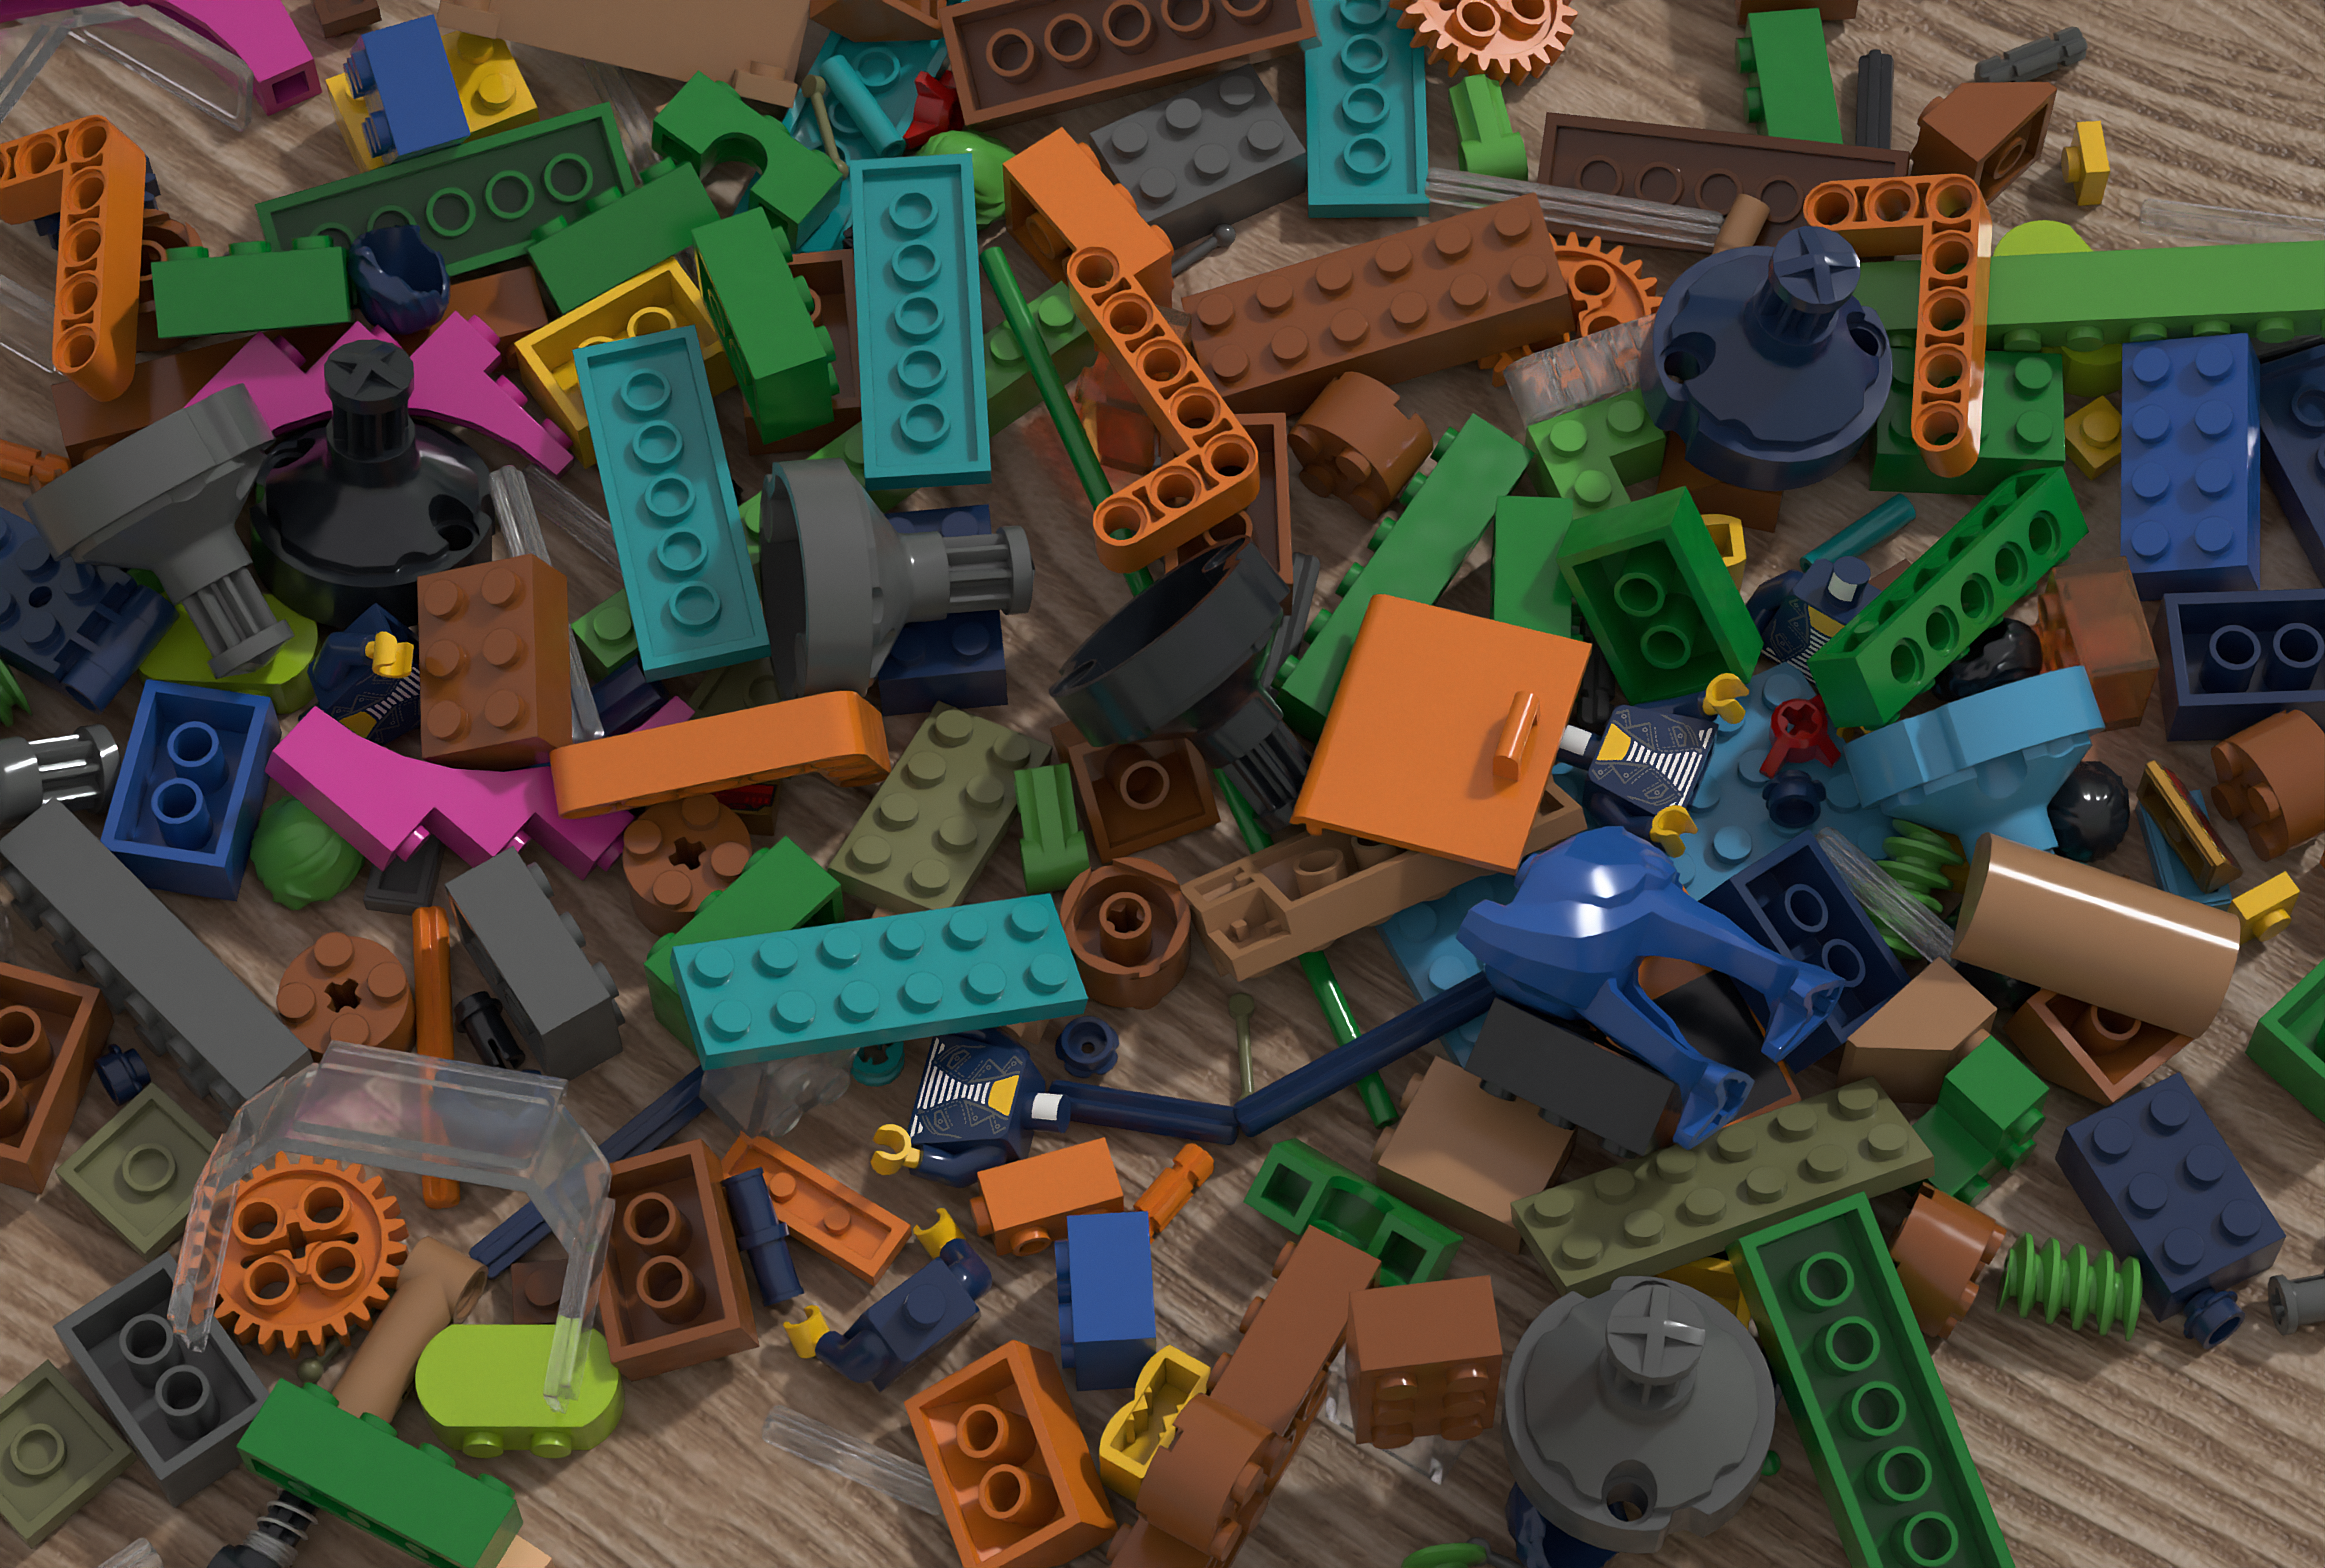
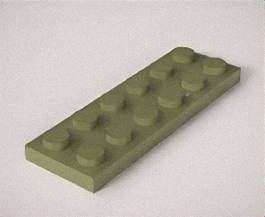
M1870 1076L1719 1129L1712 1136L1689 1150L1676 1144L1510 1202L1512 1223L1560 1296L1562 1297L1574 1291L1586 1298H1592L1609 1291L1613 1281L1620 1276L1651 1277L1724 1251L1725 1246L1741 1237L1859 1192L1865 1191L1867 1198L1870 1199L1935 1176L1934 1155L1877 1080Z

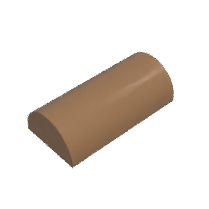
M1985 832L1976 841L1950 957L2198 1039L2211 1025L2228 990L2239 950L2240 921L2235 914Z

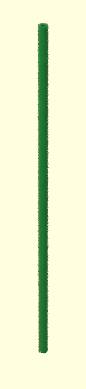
M1001 247L988 248L979 255V260L1095 512L1097 506L1114 493ZM1129 528L1115 530L1109 535L1116 540H1126L1133 537ZM1147 566L1132 573H1123L1133 597L1154 583ZM1221 768L1212 769L1250 854L1274 845L1270 834H1264L1253 820V808ZM1324 951L1306 952L1297 956L1338 1047L1361 1036L1362 1034ZM1378 1070L1355 1082L1376 1129L1389 1127L1400 1119Z

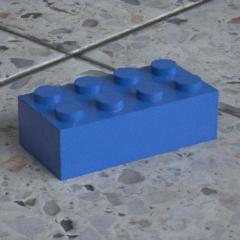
M2248 333L2122 343L2120 575L2134 602L2162 600L2163 594L2260 590V362Z

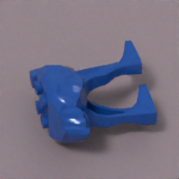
M1606 826L1579 833L1541 854L1534 853L1529 856L1516 874L1514 887L1519 890L1513 902L1506 906L1486 899L1478 903L1467 912L1456 939L1477 959L1484 962L1485 976L1498 995L1511 1000L1532 1013L1569 1021L1584 1019L1594 1024L1612 1041L1676 1083L1680 1087L1683 1106L1677 1129L1673 1136V1142L1689 1150L1712 1136L1736 1116L1746 1101L1755 1081L1744 1072L1704 1057L1686 1041L1674 1021L1646 995L1638 983L1639 967L1646 956H1660L1690 961L1733 976L1763 993L1770 1010V1017L1761 1052L1775 1064L1784 1059L1830 1017L1844 988L1845 979L1817 965L1789 959L1760 945L1725 915L1693 899L1683 891V885L1678 882L1680 873L1677 872L1673 865L1674 862L1659 848L1626 831L1623 826Z

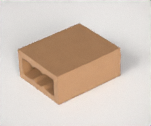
M1435 1056L1425 1076L1416 1072L1409 1081L1400 1102V1108L1406 1112L1396 1130L1388 1126L1385 1127L1374 1147L1370 1161L1377 1165L1376 1186L1428 1215L1519 1257L1525 1241L1512 1223L1510 1202L1556 1186L1575 1149L1579 1125H1576L1575 1130H1567L1555 1126L1538 1115L1539 1106L1517 1096L1514 1102L1495 1097L1479 1087L1480 1077L1465 1071L1460 1066Z

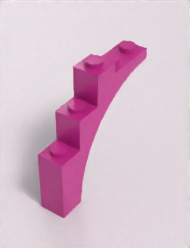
M0 0V23L44 15H97L139 22L179 36L215 57L240 79L267 116L322 93L314 58L281 0Z
M455 310L410 356L414 366V391L408 400V415L429 417L475 430L519 452L549 477L558 482L574 466V457L567 451L574 443L550 419L546 418L539 425L522 408L529 400L505 376L501 375L495 382L489 377L502 362L501 353L495 348L501 339L475 314L466 321ZM357 321L304 373L300 367L306 362V359L280 334L271 342L259 330L184 408L196 404L225 388L244 383L276 439L285 433L331 419L332 401L325 392L324 364L333 351L344 344L356 340L372 339L393 343L402 350L403 348L379 325H376L369 332Z
M674 696L648 721L632 732L690 721L695 711L678 696ZM316 706L272 750L265 768V772L382 872L397 856L404 862L409 861L432 833L473 868L512 846L520 854L531 839H533L579 879L584 881L597 865L607 872L623 855L624 832L635 818L628 810L589 818L561 819L558 813L551 766L506 772L453 769L405 757L356 735Z

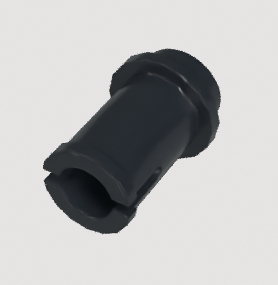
M480 991L464 998L455 1006L454 1013L457 1018L454 1026L457 1032L467 1034L484 1064L488 1076H492L495 1072L507 1074L509 1071L499 1056L498 1049L504 1059L510 1061L515 1070L524 1063L526 1055L517 1045L500 1015L503 1010L501 1001L497 998H491L486 991Z

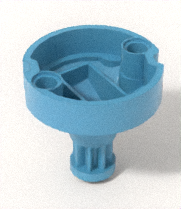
M2073 666L2029 677L1945 704L1937 709L1898 721L1866 734L1844 745L1842 749L1863 810L1881 807L1884 815L1958 836L1969 867H1971L1976 841L1985 832L2054 854L2053 849L2059 846L2048 817L2047 806L2093 746L2090 737L2103 731L2106 727L2085 667Z

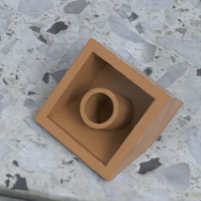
M1939 956L1847 1038L1834 1089L1873 1076L1893 1103L1936 1104L1944 1077L1991 1035L1990 1031L1997 1008Z

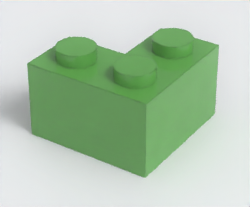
M1641 388L1527 426L1525 447L1536 454L1526 472L1538 497L1573 498V520L1630 503L1631 500L1624 487L1660 475L1666 436L1663 430L1654 425L1646 409Z

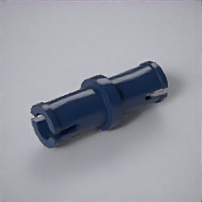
M759 1167L729 1177L721 1182L726 1189L742 1236L736 1239L740 1252L747 1250L763 1297V1306L767 1307L805 1292L800 1285L784 1238L790 1235L787 1223H779L763 1176V1168Z

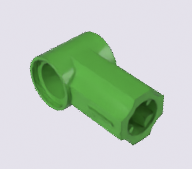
M1485 74L1464 77L1456 86L1449 88L1448 102L1459 140L1458 163L1466 194L1527 185L1528 164L1524 143L1519 132H1512L1499 81L1489 79Z
M1069 763L1013 771L1016 801L1023 838H1019V848L1027 896L1067 890L1080 873L1090 868L1083 829H1078Z

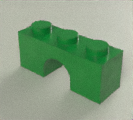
M699 70L653 119L651 149L663 158L671 156L675 165L683 161H690L700 181L715 166L724 162H742L753 167L760 174L761 178L750 189L748 211L762 206L771 228L779 226L783 228L790 248L794 252L800 248L840 202L843 173L839 171L837 165L829 156L816 149L810 151L792 138L787 128L779 120L770 115H760L743 103L740 95L730 85L719 80L714 82Z
M1297 1138L1273 1144L1243 1201L1299 1236L1305 1233L1310 1224L1381 1260L1380 1284L1384 1287L1442 1281L1464 1240V1237Z

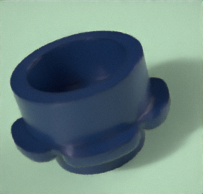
M1787 770L1766 783L1762 791V798L1767 800L1765 803L1766 808L1769 810V816L1774 823L1785 828H1802L1814 823L1819 818L1821 813L1820 802L1826 799V788L1821 781H1812L1811 776L1804 771Z
M1081 1016L1069 1022L1064 1028L1063 1033L1057 1037L1055 1044L1056 1056L1059 1060L1064 1061L1065 1070L1074 1077L1087 1079L1094 1073L1104 1075L1113 1069L1117 1063L1118 1054L1115 1050L1119 1047V1038L1115 1030L1102 1019L1094 1016ZM1089 1044L1094 1047V1051L1086 1054L1082 1051V1047Z
M113 1043L108 1046L109 1053L94 1060V1066L109 1097L119 1107L135 1098L143 1090V1086L151 1083V1077L142 1058L134 1048L122 1053L121 1048Z
M2213 1287L2198 1293L2183 1309V1315L2187 1318L2184 1323V1336L2187 1339L2195 1337L2204 1349L2213 1348L2229 1338L2245 1319V1313L2236 1304L2237 1294L2234 1291L2227 1292L2225 1290L2217 1292Z

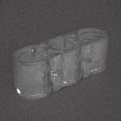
M1656 313L1531 354L1506 367L1503 375L1525 430L1527 426L1641 388L1639 379L1640 355L1643 342ZM1667 375L1674 382L1681 380L1676 376Z

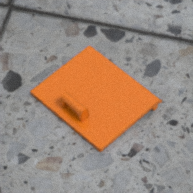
M1386 594L1373 595L1368 603L1289 823L1296 825L1305 823L1307 832L1314 836H1321L1325 828L1516 876L1592 652V644Z

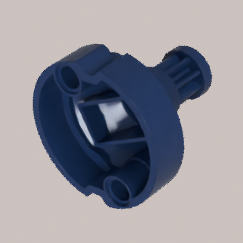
M1803 226L1785 234L1777 242L1776 247H1739L1708 256L1688 268L1668 289L1643 342L1639 363L1640 387L1646 409L1654 425L1661 430H1672L1680 436L1686 444L1684 459L1695 468L1715 479L1741 488L1759 491H1784L1806 487L1832 476L1851 461L1861 449L1889 395L1893 363L1889 339L1876 310L1868 306H1861L1859 301L1852 295L1861 275L1860 261L1852 245L1840 234L1824 227ZM1667 375L1676 376L1683 380L1684 383L1674 382Z

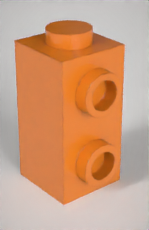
M1105 1137L977 1172L979 1196L969 1199L978 1236L991 1235L997 1257L1012 1252L1015 1256L1033 1255L1045 1250L1052 1241L1067 1238V1216L1124 1212V1195Z

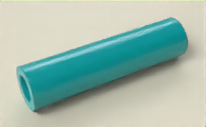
M836 55L826 60L820 68V75L824 78L880 158H895L901 155L906 148V142L843 55Z
M1897 493L1802 556L1799 560L1802 571L1806 573L1816 559H1827L1835 563L1840 557H1859L1916 518L1913 505L1906 496Z

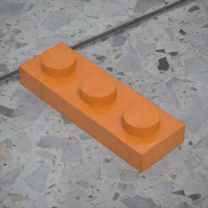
M746 1126L721 1160L724 1179L762 1167L764 1171L763 1176L780 1224L787 1223L790 1236L874 1287L912 1236L910 1224Z

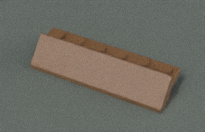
M1552 771L1523 857L1538 850H1549L1565 841L1567 837L1588 829L1582 806L1554 783ZM1324 828L1321 836H1314L1304 831L1180 885V891L1189 905L1191 920L1219 976L1223 977L1230 973L1240 982L1246 978H1257L1267 975L1278 964L1303 953L1326 949L1337 938L1360 928L1383 924L1391 919L1394 913L1419 902L1442 898L1452 888L1476 877L1493 875L1499 872Z

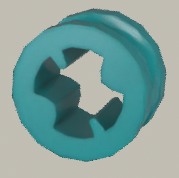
M903 1041L878 1044V1050H881L884 1045L888 1046V1048L886 1049L887 1060L877 1065H873L871 1057H869L866 1063L862 1061L865 1058L864 1047L845 1049L850 1074L857 1082L866 1086L881 1087L892 1083L900 1076L904 1069L905 1053Z

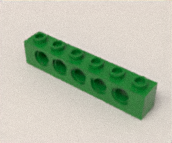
M2062 466L2012 472L1806 661L1835 728L1863 726L1867 731H1875L1894 723L1900 717L1899 711L1913 697L1929 690L1935 684L1934 678L1948 664L1964 657L1970 651L1969 645L1982 632L1998 625L2004 619L2003 613L2016 600L2032 593L2038 586L2037 581L2050 568L2060 565L2070 557V550L2089 533V529Z

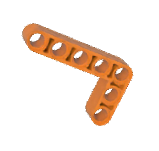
M97 114L0 144V219L10 225H16L60 212L52 361L60 373L93 399L107 402L118 398L128 389L135 372L146 157L143 150L106 117Z
M1961 174L1838 180L1821 183L1810 191L1804 201L1803 212L1808 226L1824 227L1840 234L1852 245L1858 258L1922 254L1911 417L1912 437L1931 472L1940 477L1947 478L1961 476L1973 467L1980 451L1993 226L1991 215L1982 193L1973 179ZM1970 208L1967 213L1960 217L1948 218L1957 209ZM1908 211L1900 220L1887 221L1897 212ZM1847 215L1838 224L1827 225L1835 216ZM1955 264H1966V266L1957 273L1950 275L1944 274L1948 268ZM1952 320H1964L1954 330L1941 331L1943 326ZM1961 376L1952 386L1937 388L1939 383L1945 378ZM1958 433L1948 444L1941 446L1933 445L1937 438L1943 434Z
M1089 244L1076 250L1067 263V280L1071 306L1177 455L1173 460L1106 498L1097 506L1093 514L1096 553L1100 562L1113 572L1132 573L1149 565L1251 504L1260 491L1258 450L1253 440L1121 257L1108 246ZM1094 279L1108 281L1105 286L1099 288L1084 286L1087 282ZM1127 325H1136L1142 328L1134 334L1117 332L1120 328ZM1159 372H1171L1176 375L1167 381H1155L1150 378ZM1194 418H1202L1210 422L1207 426L1200 429H1191L1184 426L1187 421ZM1226 466H1238L1244 469L1241 474L1236 476H1224L1218 473L1221 468ZM1173 497H1184L1191 501L1181 508H1170L1163 504ZM1121 528H1129L1137 532L1132 538L1126 540H1116L1109 536L1112 532Z
M834 691L568 745L552 750L549 753L558 813L561 819L595 817L816 771L834 785L846 788L866 786L885 781L891 772L882 714L854 691Z

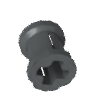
M2325 1269L2322 1274L2288 1280L2283 1274L2269 1278V1307L2274 1324L2280 1334H2293L2298 1326L2325 1321Z

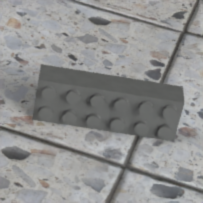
M55 796L0 840V861L4 867L0 871V880L15 897L10 904L17 915L34 932L43 926L56 939L51 943L54 951L74 973H78L81 969L85 968L97 980L93 987L101 989L108 1008L116 1015L126 1010L139 1023L134 1027L137 1035L157 1057H161L168 1052L181 1065L176 1072L183 1083L200 1100L210 1095L223 1108L219 1112L221 1120L241 1142L245 1143L252 1137L269 1154L328 1103L309 1049Z

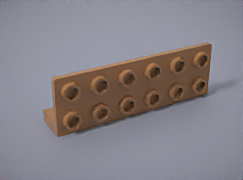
M440 0L436 23L437 26L491 39L508 40L688 82L699 70L714 82L719 80L727 83L741 97L793 108L798 86L794 83L810 13V0Z

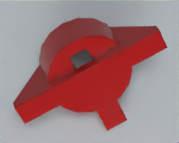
M946 70L938 81L928 72L920 71L914 80L918 96L914 106L913 122L902 137L906 142L905 149H912L929 141L930 137L951 130L961 131L965 124L952 72Z
M1820 694L1809 700L1793 698L1782 702L1775 708L1769 725V740L1772 748L1759 769L1761 774L1772 780L1787 761L1790 763H1804L1815 758L1830 769L1839 761L1841 753L1827 734L1828 719L1825 714L1828 711ZM1788 723L1795 725L1789 733L1787 732Z

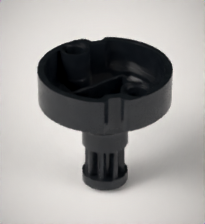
M377 339L356 340L344 344L333 351L324 364L325 392L332 401L331 419L304 428L278 444L267 455V459L254 483L255 505L249 508L253 564L259 578L274 597L296 613L311 620L347 629L369 607L377 603L405 626L418 625V576L492 561V536L495 535L494 482L484 461L462 439L436 425L410 418L408 415V400L414 391V366L406 351L393 343Z
M1237 535L1222 540L1187 559L1160 577L1114 613L1063 664L1058 671L1062 677L1050 687L1049 694L1090 746L1104 747L1116 742L1118 744H1133L1187 738L1193 743L1212 769L1221 768L1253 808L1252 818L1264 834H1273L1292 824L1289 821L1312 759L1281 721L1284 716L1283 711L1260 682L1283 617V609L1279 603L1290 593V588L1248 535Z

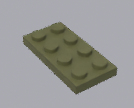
M937 701L828 866L827 872L841 884L843 892L897 914L961 906L1019 814L1013 771L1049 766L1051 764L1053 746Z

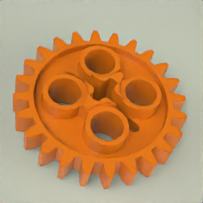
M1390 0L1389 2L1390 8L1404 11L1396 24L1397 28L1414 29L1416 32L1409 44L1411 48L1427 45L1431 49L1427 59L1428 64L1432 65L1443 58L1449 62V77L1453 78L1462 68L1468 70L1469 76L1488 74L1489 79L1499 81L1500 87L1507 76L1516 86H1521L1528 74L1537 79L1548 65L1553 66L1574 33L1570 26L1578 15V11L1569 7L1572 0Z
M1570 232L1566 245L1557 246L1555 239L1550 233L1549 236L1571 305L1576 328L1574 330L1576 332L1575 352L1576 356L1578 355L1581 367L1575 366L1572 362L1569 332L1478 359L1479 369L1494 368L1492 385L1495 388L1503 386L1510 381L1513 383L1512 401L1517 402L1527 393L1535 395L1534 410L1538 412L1545 406L1548 399L1557 402L1558 412L1562 415L1567 413L1570 402L1578 401L1582 408L1591 405L1594 398L1599 397L1603 401L1616 396L1617 388L1624 393L1637 389L1643 342L1664 298L1656 296V277L1641 279L1643 262L1640 259L1623 265L1624 247L1619 245L1608 254L1600 252L1601 237L1595 236L1587 248L1580 247L1576 232ZM1593 290L1600 294L1587 295L1582 293V291ZM1607 341L1614 344V346L1602 347L1596 345L1595 342ZM1548 351L1553 353L1554 355L1550 357H1542L1536 355L1534 352Z
M310 1147L304 1148L299 1164H290L284 1151L277 1150L275 1168L268 1171L258 1160H251V1171L254 1178L245 1182L236 1175L230 1174L227 1176L233 1191L231 1197L227 1198L212 1193L208 1197L217 1217H197L196 1224L199 1231L207 1238L190 1244L195 1260L202 1262L191 1269L196 1285L205 1287L199 1295L209 1309L217 1308L214 1316L224 1330L235 1325L234 1335L239 1345H246L258 1334V1344L265 1356H269L274 1351L279 1341L285 1343L290 1359L293 1360L297 1359L303 1342H312L314 1350L319 1357L325 1356L327 1337L335 1335L346 1348L351 1346V1336L348 1328L353 1324H357L362 1329L370 1332L374 1326L369 1315L370 1309L372 1307L381 1311L385 1309L390 1301V1297L384 1288L396 1289L400 1270L395 1266L403 1265L409 1255L407 1246L399 1243L409 1237V1232L405 1220L396 1219L401 1210L395 1195L383 1197L386 1193L383 1179L379 1175L365 1181L366 1172L363 1163L359 1160L350 1164L343 1172L339 1154L334 1150L328 1154L322 1165L316 1164ZM338 1207L343 1209L341 1214L331 1222L317 1223L313 1221L314 1216L324 1208ZM262 1222L277 1224L275 1230L266 1237L258 1239L247 1237L249 1231L257 1224ZM354 1236L359 1238L355 1244L348 1243ZM305 1247L306 1256L296 1259L295 1249ZM247 1261L253 1262L247 1269L242 1267ZM348 1266L355 1269L353 1274L341 1283L331 1284L324 1281L326 1275L337 1267ZM284 1282L289 1284L286 1291L274 1299L258 1297L261 1290L270 1283Z

